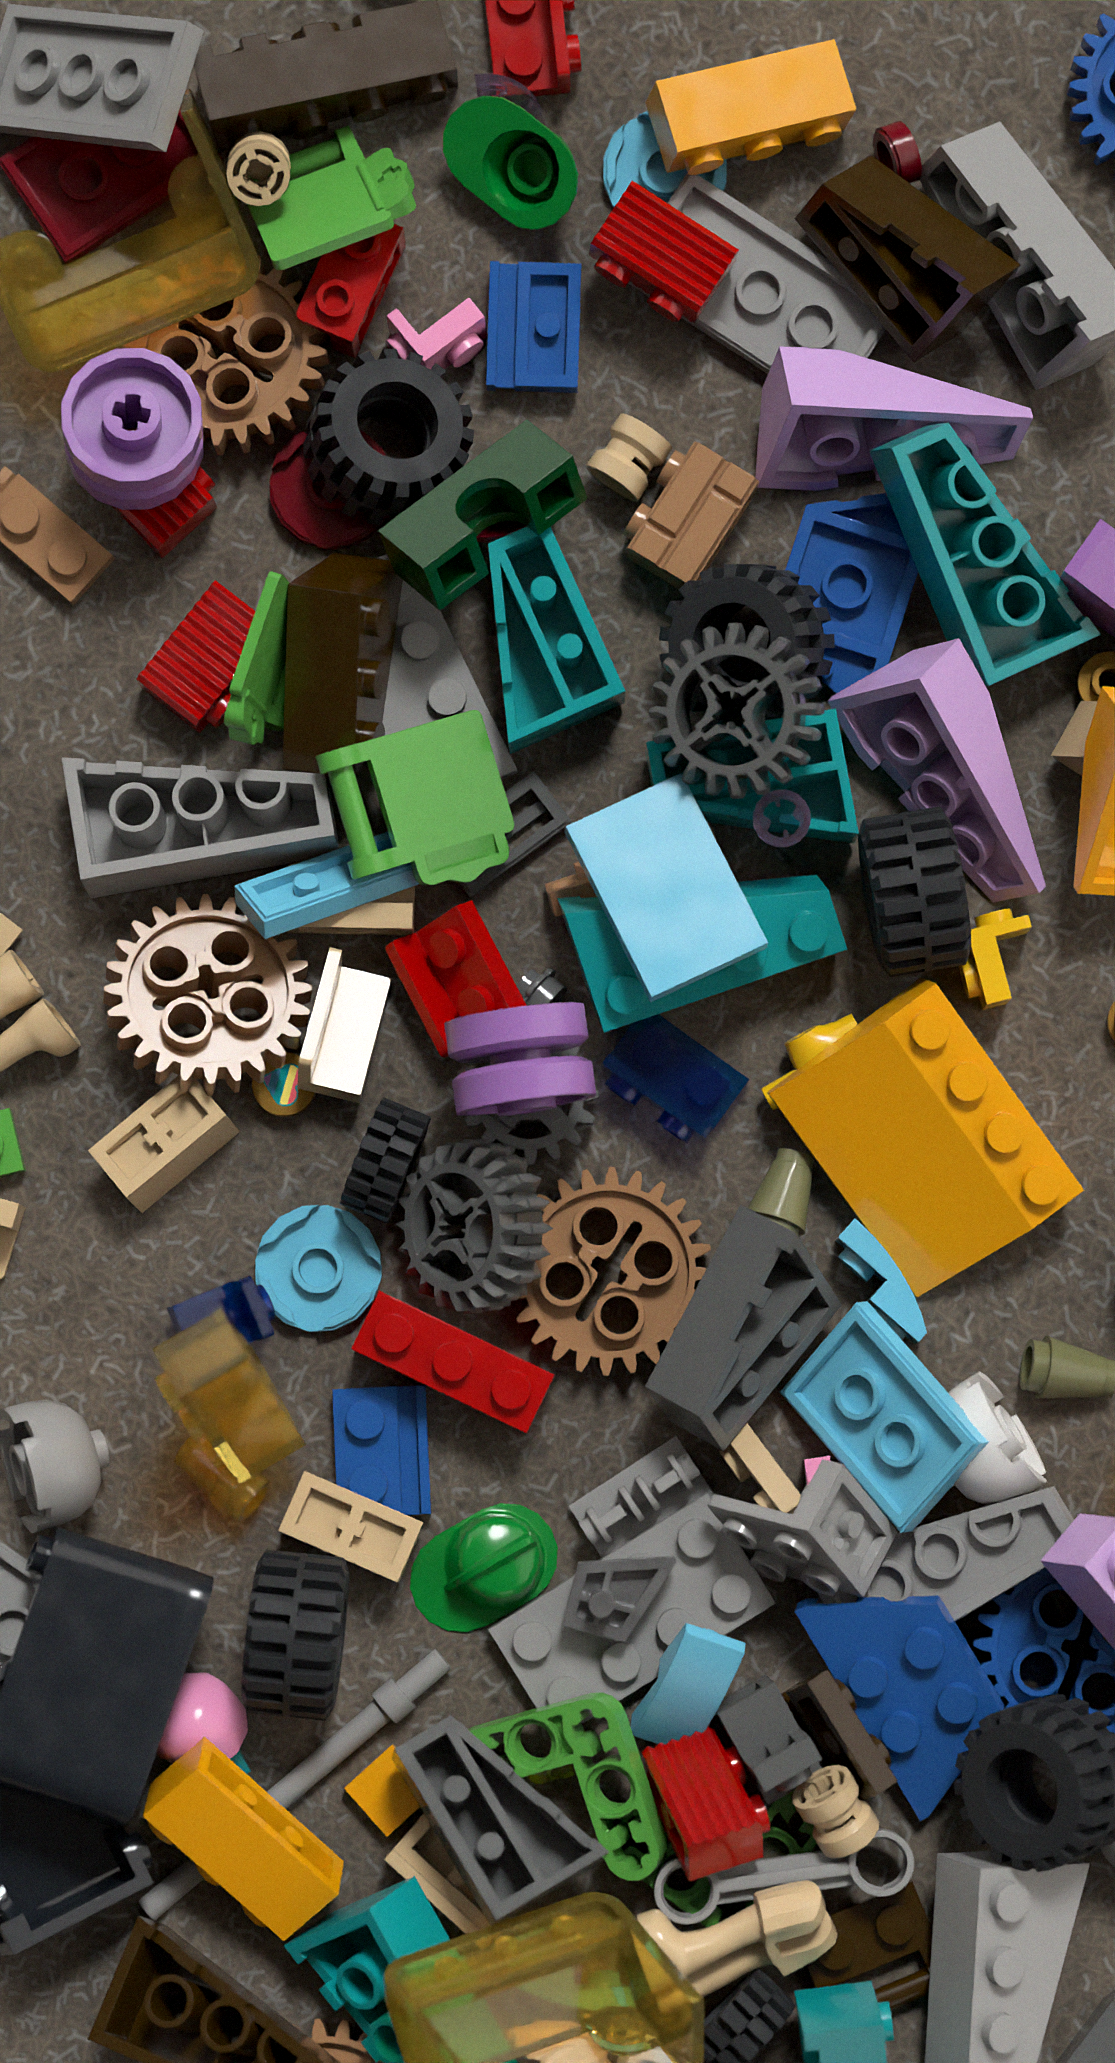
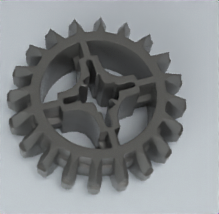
M729 623L726 630L725 644L716 628L708 627L703 629L702 639L705 650L703 651L699 644L691 639L683 640L680 646L688 662L684 664L677 659L666 658L663 662V667L674 675L675 679L672 684L655 681L652 686V690L655 693L668 696L666 707L653 706L649 708L650 718L667 719L668 728L658 730L653 734V740L656 744H667L673 741L676 744V747L667 753L664 762L668 767H676L689 760L690 762L683 772L682 781L688 785H694L706 773L705 793L711 796L719 795L726 779L728 792L732 799H743L745 797L748 779L756 794H768L770 792L768 771L779 782L788 783L793 779V776L784 760L788 757L795 763L806 765L810 760V755L797 745L800 738L819 741L821 737V731L816 728L806 727L805 720L806 715H823L825 712L824 705L806 703L804 694L818 690L821 687L818 678L813 677L798 681L796 677L806 669L809 664L808 658L805 655L799 654L784 662L783 660L790 650L791 641L786 637H778L766 649L769 638L768 629L762 626H755L746 642L743 625L740 623ZM747 657L764 666L770 673L761 680H752L749 684L738 687L729 676L722 675L716 664L730 658ZM701 679L703 683L700 687L707 697L708 708L705 716L694 725L696 730L693 731L690 722V702L693 691ZM781 690L784 702V719L780 733L775 742L772 743L770 738L773 735L766 726L765 713L771 702L778 697L777 692ZM727 694H731V699L745 700L746 697H752L747 701L748 705L741 711L742 717L745 720L743 724L746 728H742V723L728 722L727 725H721L726 721L725 717L732 711L731 705L728 703L729 697ZM734 735L741 741L744 747H751L758 758L745 764L733 766L715 759L704 748L712 742H720L724 738Z
M465 1139L463 1142H448L444 1146H438L435 1153L419 1158L420 1171L406 1176L411 1193H407L398 1199L405 1209V1217L394 1225L404 1230L405 1242L397 1251L410 1255L411 1262L407 1268L406 1275L416 1277L417 1279L421 1278L419 1294L435 1297L436 1305L439 1307H445L449 1310L455 1309L456 1312L463 1311L464 1314L498 1311L503 1309V1307L510 1306L512 1300L526 1296L527 1283L541 1278L536 1260H541L550 1255V1252L542 1244L543 1234L553 1229V1227L544 1223L542 1218V1210L550 1201L537 1197L536 1191L541 1178L531 1173L526 1174L528 1159L512 1155L510 1146L484 1142L483 1139Z

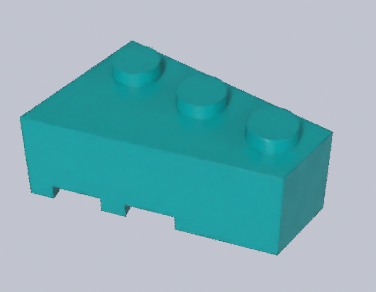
M524 527L489 543L488 550L509 753L512 754L624 704L626 691L551 527L539 536L530 528Z
M836 708L825 710L824 714L820 716L806 715L805 726L821 731L820 740L810 741L800 738L797 745L807 751L810 755V760L806 765L795 763L788 757L784 760L793 776V779L788 783L779 782L768 771L770 780V792L768 794H756L748 779L745 797L743 799H732L728 792L726 779L719 795H708L705 793L704 787L706 773L697 783L688 785L706 822L855 844L859 831ZM784 718L765 721L768 730L773 735L770 738L772 743L775 742L780 733ZM730 735L720 742H712L704 748L715 759L733 766L745 764L758 758L751 747H744L741 741L734 735ZM654 740L646 742L645 755L651 787L682 773L683 775L685 768L690 762L686 760L676 767H668L664 758L667 753L676 747L674 741L667 744H656Z
M872 1981L794 1991L803 2063H887L885 2042L894 2041L889 2001L877 2003Z

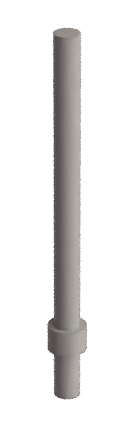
M434 1649L399 1680L395 1681L391 1677L372 1693L375 1699L372 1703L277 1782L267 1793L287 1809L390 1720L397 1724L415 1709L416 1705L413 1701L452 1669L451 1666ZM188 1858L139 1900V1903L144 1911L155 1921L204 1878L198 1872L194 1861Z

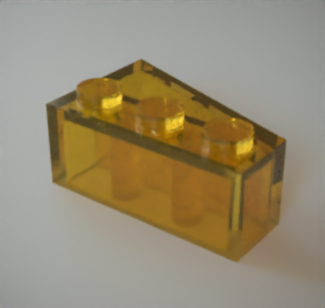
M222 1309L152 1349L164 1370L162 1374L154 1378L161 1393L173 1412L177 1411L193 1440L198 1441L214 1469L225 1464L238 1483L241 1484L307 1445L256 1351L252 1346H249L242 1333L239 1334L233 1322Z

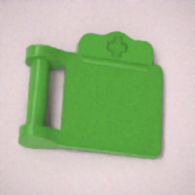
M349 125L334 130L335 138L290 154V179L283 195L269 205L254 206L246 204L276 270H284L387 231L394 226L393 220L414 211L416 202L412 192L415 184L407 163L396 159L390 148L380 149L365 159Z
M270 571L267 576L230 686L231 697L224 717V724L229 728L230 740L252 745L255 743L262 744L264 727L275 731H284L288 583L290 582L283 574Z
M478 710L466 711L315 756L320 774L328 773L354 859L347 862L353 880L411 862L413 876L421 885H436L444 881L453 883L471 882L488 867L501 865L508 859L509 847L505 833L513 830L514 820L483 717ZM367 761L393 847L378 852L352 765Z

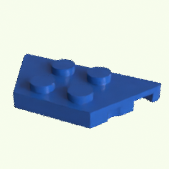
M886 493L861 496L858 500L847 502L833 500L807 504L785 570L800 576L798 585H811L820 595L813 602L815 608L827 607L831 621L823 623L822 626L824 634H834L835 648H825L823 659L833 663L829 675H817V677L836 694L889 664L918 570Z
M908 1596L901 1601H890L884 1597H857L856 1603L818 1604V1598H809L798 1602L794 1612L833 1677L843 1682L850 1690L857 1706L855 1713L867 1733L876 1736L887 1749L892 1762L890 1769L920 1821L929 1817L961 1772V1770L955 1767L958 1753L969 1750L963 1742L969 1731L979 1728V1721L987 1715L1004 1709L1003 1701L941 1597Z

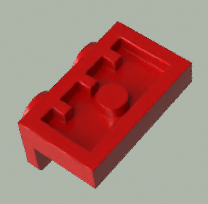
M485 0L496 97L516 99L571 93L570 73L582 72L578 34L566 35L563 12L575 11L574 0Z
M394 224L387 231L322 255L296 311L297 320L329 334L332 349L356 358L406 247L404 228Z
M472 900L453 907L417 932L395 939L385 947L397 976L413 1002L427 1034L432 1039L439 1055L443 1058L449 1057L445 1022L477 1013L527 1006Z

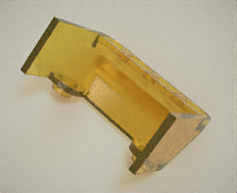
M191 88L185 90L180 109L199 154L181 161L170 174L168 195L177 215L176 218L65 265H62L51 241L39 232L18 230L0 238V305L25 359L33 367L45 372L66 370L241 296L255 284L259 274L258 254L237 197L228 186L225 166Z
M592 1892L574 1896L402 1956L389 1964L385 1970V2002L405 2063H504L587 2032L599 2047L617 2056L631 2057L660 2047L672 2063H703L704 1998L619 1899L609 1894Z

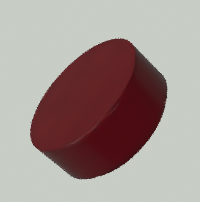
M896 121L877 128L873 135L875 159L911 184L919 181L922 175L921 158L909 128L902 121Z

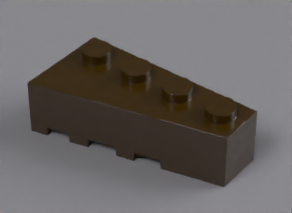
M141 1916L137 1917L88 2036V2040L140 2063H341L167 1925Z

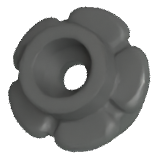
M548 968L543 974H539L531 969L518 982L516 986L527 1006L560 1003L567 987L554 978L556 974L555 969Z

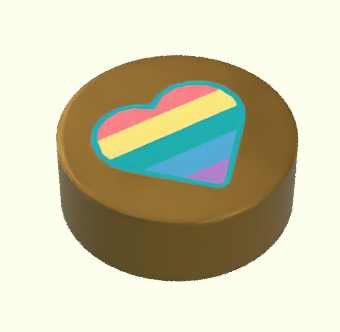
M286 1052L285 1063L281 1069L264 1061V1081L259 1084L252 1079V1089L257 1102L265 1111L278 1117L298 1115L305 1111L315 1098V1092L298 1089L299 1055Z

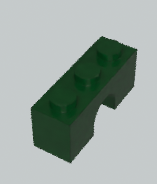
M526 419L405 511L398 514L393 520L379 529L378 532L395 574L440 611L489 574L476 539L481 531L498 522L515 521L526 525L539 536L588 498L573 455Z

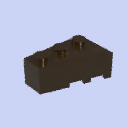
M871 155L824 182L794 218L914 363L959 335L1021 266L1013 258Z
M333 553L288 583L283 769L320 773L315 756L385 736V727L382 721L403 580L395 574L390 560ZM367 761L352 765L356 778L369 768Z

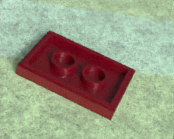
M183 100L166 152L32 136L0 157L1 169L67 266L224 164L223 158Z

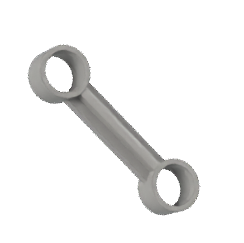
M879 1828L874 1838L892 1841L900 1848L904 1856L902 1870L898 1877L892 1882L883 1885V1887L871 1885L862 1878L858 1867L855 1866L857 1852L841 1858H830L825 1856L822 1851L758 1859L708 1875L710 1886L712 1885L710 1887L709 1901L702 1910L690 1914L674 1910L666 1902L663 1895V1887L668 1875L682 1867L678 1857H675L666 1862L658 1871L654 1881V1895L659 1909L670 1920L680 1924H694L706 1919L717 1905L751 1901L755 1892L804 1880L814 1882L820 1891L857 1885L868 1894L889 1896L899 1892L909 1882L914 1869V1858L909 1845L900 1835L889 1829Z

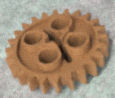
M229 251L224 267L216 268L209 253L203 254L202 271L194 273L184 261L180 262L179 272L182 280L174 284L168 278L160 275L157 280L163 295L159 299L150 295H141L140 301L148 313V317L134 316L129 317L128 320L132 331L141 338L124 341L123 348H145L170 357L172 360L182 353H192L198 356L195 364L185 370V372L190 375L201 398L203 443L207 437L211 438L218 455L224 454L228 440L237 438L243 452L248 453L251 446V435L259 433L269 445L273 444L274 434L271 428L272 425L279 422L289 430L293 431L296 428L290 413L293 407L311 412L313 405L310 397L304 390L305 388H324L325 384L322 375L313 368L328 365L330 360L326 349L316 346L326 341L328 334L297 320L296 311L306 291L304 284L299 280L286 286L288 277L285 269L276 270L274 268L265 276V266L259 255H255L251 259L246 269L240 267L235 251ZM227 302L233 305L231 312L221 320L210 321L203 318L206 310L212 304ZM185 323L192 325L207 340L191 332L180 330L181 325ZM278 334L285 337L283 344L273 352L262 353L255 350L257 343L267 335ZM208 341L228 353L236 346L244 365L227 353H223L217 360L213 348ZM246 366L260 373L272 375L273 379L267 383L255 377ZM233 385L249 387L247 396L240 402L226 404L219 401L222 393L228 387Z
M208 894L202 895L199 910L190 911L182 897L176 898L175 915L171 917L158 906H154L151 912L152 928L134 920L131 923L130 932L133 942L118 939L115 945V957L119 961L107 962L105 979L112 984L104 986L103 1004L113 1006V1008L107 1011V1027L114 1029L123 1028L118 1033L117 1048L120 1051L137 1046L133 1067L138 1070L153 1061L157 1064L155 1082L158 1084L165 1081L171 1073L180 1075L179 1087L182 1093L187 1092L193 1079H201L207 1096H212L216 1080L224 1078L231 1090L236 1093L240 1089L241 1074L245 1072L260 1084L264 1081V1061L281 1069L284 1066L286 1057L283 1047L297 1049L300 1044L301 1032L296 1027H307L310 1009L303 1005L311 1001L312 985L301 982L307 977L308 963L303 960L291 961L296 956L298 942L296 939H288L277 943L279 934L264 939L246 915L242 917L235 914L236 903L234 897L227 899L221 911L213 910ZM222 952H233L242 957L244 961L237 965L228 966L220 963L214 956ZM161 967H171L178 970L183 976L174 981H165L156 977L153 972ZM260 979L262 981V984L255 983L250 980ZM200 990H207L210 997L215 999H208L207 994ZM155 1004L165 1008L163 1010H155L153 1008V1005ZM240 1008H251L258 1011L262 1018L255 1022H245L235 1017L233 1012ZM179 1023H189L200 1029L201 1033L191 1038H184L172 1032L171 1028Z
M609 1167L605 1183L602 1185L595 1184L588 1169L582 1170V1189L576 1191L562 1178L557 1180L560 1200L554 1203L542 1194L537 1195V1197L550 1201L542 1210L544 1213L542 1215L543 1222L553 1227L552 1230L542 1236V1244L550 1252V1255L541 1260H536L541 1278L527 1283V1295L517 1299H527L529 1304L516 1317L517 1322L521 1324L537 1320L541 1326L535 1332L531 1342L537 1345L552 1337L557 1341L552 1355V1360L556 1362L564 1357L569 1350L576 1352V1371L582 1372L590 1358L593 1357L599 1358L603 1376H609L613 1359L622 1358L628 1372L633 1374L636 1372V1354L642 1352L656 1365L660 1359L657 1344L662 1340L668 1344L674 1329L695 1292V1282H700L706 1271V1268L696 1267L695 1259L710 1252V1245L702 1243L691 1244L689 1239L702 1225L701 1221L691 1220L681 1223L677 1218L686 1204L684 1198L676 1200L668 1206L661 1202L666 1185L664 1182L658 1183L649 1193L641 1191L642 1175L639 1171L633 1174L627 1186L619 1185L615 1167ZM602 1210L608 1212L616 1221V1235L610 1242L604 1245L588 1243L581 1235V1220L591 1211ZM634 1222L640 1223L642 1231L621 1262L620 1271L627 1277L622 1285L610 1282L587 1320L583 1322L576 1319V1312L598 1277V1272L591 1267L592 1263L596 1259L607 1262L615 1252L629 1226ZM647 1244L661 1245L671 1256L672 1266L670 1271L659 1279L643 1277L635 1267L634 1257L636 1252ZM568 1264L574 1266L581 1272L584 1285L581 1292L570 1300L554 1298L546 1287L548 1273L558 1265ZM614 1298L629 1300L635 1305L638 1312L636 1326L625 1334L609 1332L601 1321L600 1313L603 1306Z

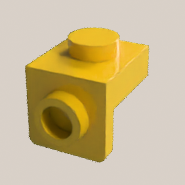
M1011 908L986 913L974 918L976 928L971 929L970 954L966 965L959 966L968 999L978 996L982 1010L1005 1005L1012 998L997 941L1027 934L1032 928L1029 915L1013 918Z

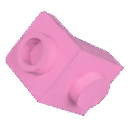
M470 298L466 299L420 335H418L397 308L386 316L391 337L385 340L388 348L397 349L398 358L406 360L410 352L422 355L421 365L430 370L435 363L443 369H446L451 364L455 368L463 366L481 351L484 346L482 340L487 337L485 316Z

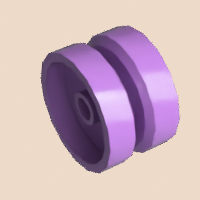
M145 348L114 349L90 359L71 378L61 402L65 455L77 483L97 501L122 510L151 509L175 499L194 480L204 456L201 398L190 375L170 357ZM137 428V430L128 431L127 429Z
M550 1003L499 1009L455 1018L444 1023L449 1058L459 1063L490 1062V1066L468 1070L460 1073L452 1080L456 1114L459 1116L491 1114L509 1116L534 1113L596 1096L592 1061L580 1056H550L552 1053L578 1047L588 1039L583 1003Z

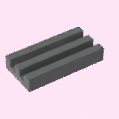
M534 771L505 792L509 807L532 791L539 799V801L513 819L514 828L512 831L505 833L506 840L508 841L547 811L553 820L512 849L504 863L488 867L471 882L459 883L470 899L565 830L567 825L572 824L571 819Z

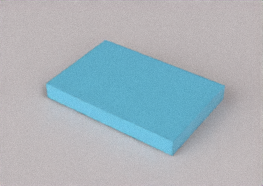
M682 773L565 827L564 832L650 1002L766 949L768 941L688 785L682 781Z
M868 1301L856 1302L780 1391L782 1396L837 1460L847 1468L900 1533L911 1532L959 1479L968 1464L989 1443L969 1421L964 1410Z

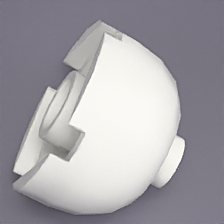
M979 1371L948 1392L964 1410L969 1421L989 1441L953 1484L966 1498L985 1505H992L1029 1494L1047 1482L1041 1476L1046 1473L1044 1464L1017 1414L1011 1417L1001 1405H994L1003 1399L1004 1396L985 1374Z

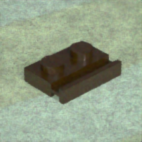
M828 1669L807 1678L801 1683L795 1684L781 1693L798 1726L810 1736L822 1758L819 1761L821 1768L834 1765L846 1767L859 1787L858 1799L865 1800L876 1796L897 1782L890 1769L892 1762L887 1749L876 1736L867 1733L855 1714L857 1706L850 1690L839 1679H833Z

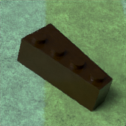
M424 0L360 13L351 21L353 28L340 30L338 23L326 21L302 25L301 29L292 35L290 41L280 43L276 40L267 39L266 33L242 37L239 40V48L231 53L216 56L213 54L211 44L199 46L193 67L219 154L230 151L235 142L247 133L261 131L273 134L275 137L291 134L295 140L308 139L327 131V123L352 117L353 122L356 123L368 122L386 115L389 112L388 106L412 99L414 105L422 106L446 98L449 95L448 89L459 86L458 74L437 0Z

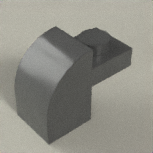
M766 1674L723 1698L715 1713V1717L729 1743L739 1753L745 1771L767 1805L794 1791L812 1773L822 1769L819 1764L822 1758L810 1736L798 1726L775 1682Z

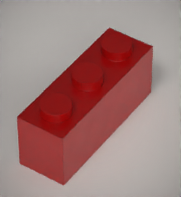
M382 1291L378 1292L351 1348L355 1352L528 1434L555 1377L554 1374Z

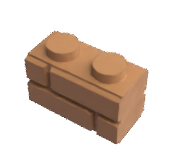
M695 441L686 455L677 450L674 451L656 483L665 487L652 508L644 503L638 507L623 533V536L631 540L627 547V558L678 590L688 580H701L700 572L709 569L757 493L759 481L754 476L735 464L727 462L722 456Z

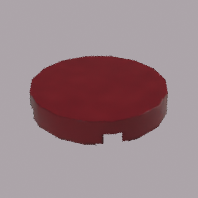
M360 430L362 437L368 445L378 453L386 456L382 447L364 431ZM302 431L292 436L277 453L270 476V502L282 527L301 543L322 550L349 549L371 538L387 520L388 516L384 517L380 526L366 523L367 514L357 511L354 518L342 513L341 511L345 504L338 498L329 503L321 495L325 486L323 480L312 482L307 471L313 459L304 458L303 443L308 434Z

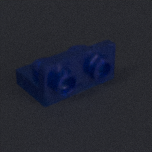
M659 1014L633 1022L611 1054H608L601 1064V1069L610 1075L604 1083L607 1088L633 1106H636L641 1098L662 1112L656 1122L686 1144L693 1135L705 1143L749 1081L746 1076Z

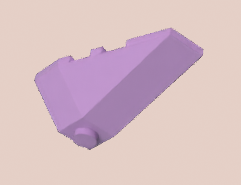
M779 346L762 388L755 478L759 481L758 488L813 491L839 487L837 475L874 470L876 481H881L870 455V450L921 427L949 423L979 465L1014 459L1033 419L1031 408L842 350Z
M959 638L912 650L836 693L827 701L831 709L836 708L838 721L857 755L872 771L880 765L904 791L898 800L909 811L939 806L942 808L954 830L962 870L992 902L1037 894L1046 887L989 691Z

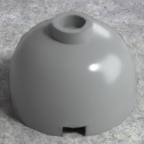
M30 1401L1 1409L0 1419L8 1421L10 1428L0 1430L1 1459L13 1501L21 1500L23 1496H26L27 1503L32 1512L31 1515L20 1517L25 1527L31 1533L62 1525L83 1514L93 1505L100 1490V1469L110 1465L107 1443L101 1430L90 1431L84 1418L65 1403L56 1401Z

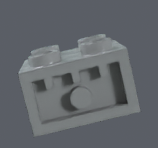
M824 1459L819 1464L810 1483L804 1488L799 1504L793 1514L713 1494L707 1505L710 1511L722 1523V1533L729 1540L740 1545L752 1558L750 1566L754 1567L756 1572L777 1582H783L786 1577L801 1580L815 1591L829 1596H834L838 1590L864 1597L898 1532L843 1464Z

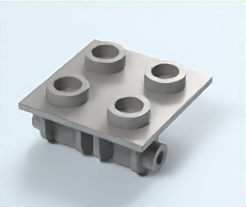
M675 1436L569 1505V1508L592 1545L595 1546L600 1556L603 1557L704 1493L708 1492L710 1497L714 1493L677 1436Z

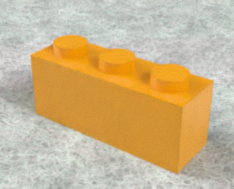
M835 39L658 80L655 82L646 101V107L666 172L670 173L686 169L689 175H698L720 167L724 163V159L745 154L747 160L750 161L765 159L779 153L783 149V145L803 140L810 147L827 144L842 135V131L845 130L857 110Z
M205 1736L150 1783L143 1817L147 1820L153 1833L164 1843L176 1845L194 1861L198 1872L207 1882L214 1886L221 1885L241 1903L244 1912L252 1922L260 1927H268L281 1940L285 1941L339 1895L344 1861Z

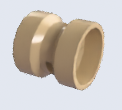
M261 131L247 133L235 142L230 149L226 175L228 186L238 199L246 204L262 206L273 203L283 195L288 187L291 168L289 152L284 143L273 134Z
M620 414L610 429L612 439L606 448L595 451L587 463L586 469L598 481L629 500L638 502L648 487L647 475L653 467L664 463L672 451V446L662 435L645 423L630 415Z
M840 1765L827 1766L815 1771L806 1781L796 1787L792 1796V1802L802 1819L814 1825L813 1837L821 1851L830 1858H841L859 1851L875 1837L879 1829V1820L869 1804L857 1798L859 1787L846 1767Z

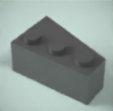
M740 1204L645 1385L670 1422L722 1451L727 1448L842 1305L795 1232Z
M451 1715L394 1749L392 1761L492 1928L603 1862L609 1854L606 1848L594 1838L592 1840L561 1813L562 1810L548 1798L541 1796L519 1777L512 1767Z

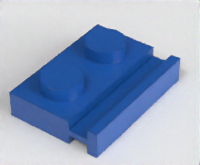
M490 261L487 391L515 389V391L578 393L581 263L518 262V264H500L499 261Z
M426 1385L332 1389L336 1485L405 1515L432 1514Z

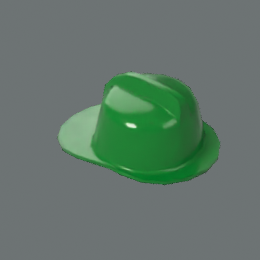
M483 95L465 101L450 115L443 131V154L450 171L465 188L494 209L501 217L519 228L538 230L556 224L569 212L577 195L578 171L573 154L560 135L551 131L521 106L503 97Z
M499 1503L474 1513L436 1535L420 1549L411 1567L410 1590L416 1607L429 1622L447 1631L469 1632L487 1626L515 1610L544 1590L557 1568L558 1547L552 1529L538 1513L519 1504Z

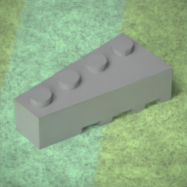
M1000 121L941 145L922 165L920 182L930 199L1021 264L992 297L988 305L1035 390L1096 364L1115 347V269Z
M991 1851L937 1854L925 2063H1037L1090 1863L1076 1860L1049 1871L1037 1872L1036 1868L1024 1872L1013 1869L1012 1860L1003 1863L998 1862L990 1856Z

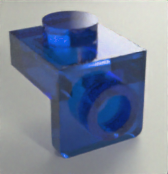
M251 1276L232 1279L166 1308L190 1367L201 1365L249 1343L261 1341L274 1335V1330L270 1323L271 1320L275 1319L272 1301L266 1289L261 1284L255 1285Z

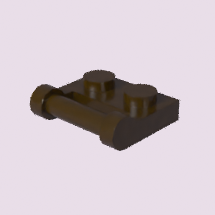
M909 1880L906 1886L895 1894L889 1896L873 1895L829 1914L837 1932L836 1943L816 1960L807 1964L816 1988L835 1986L838 1983L919 1950L926 1968L874 1989L877 2003L889 2001L890 2010L929 1995L933 1930L912 1880Z

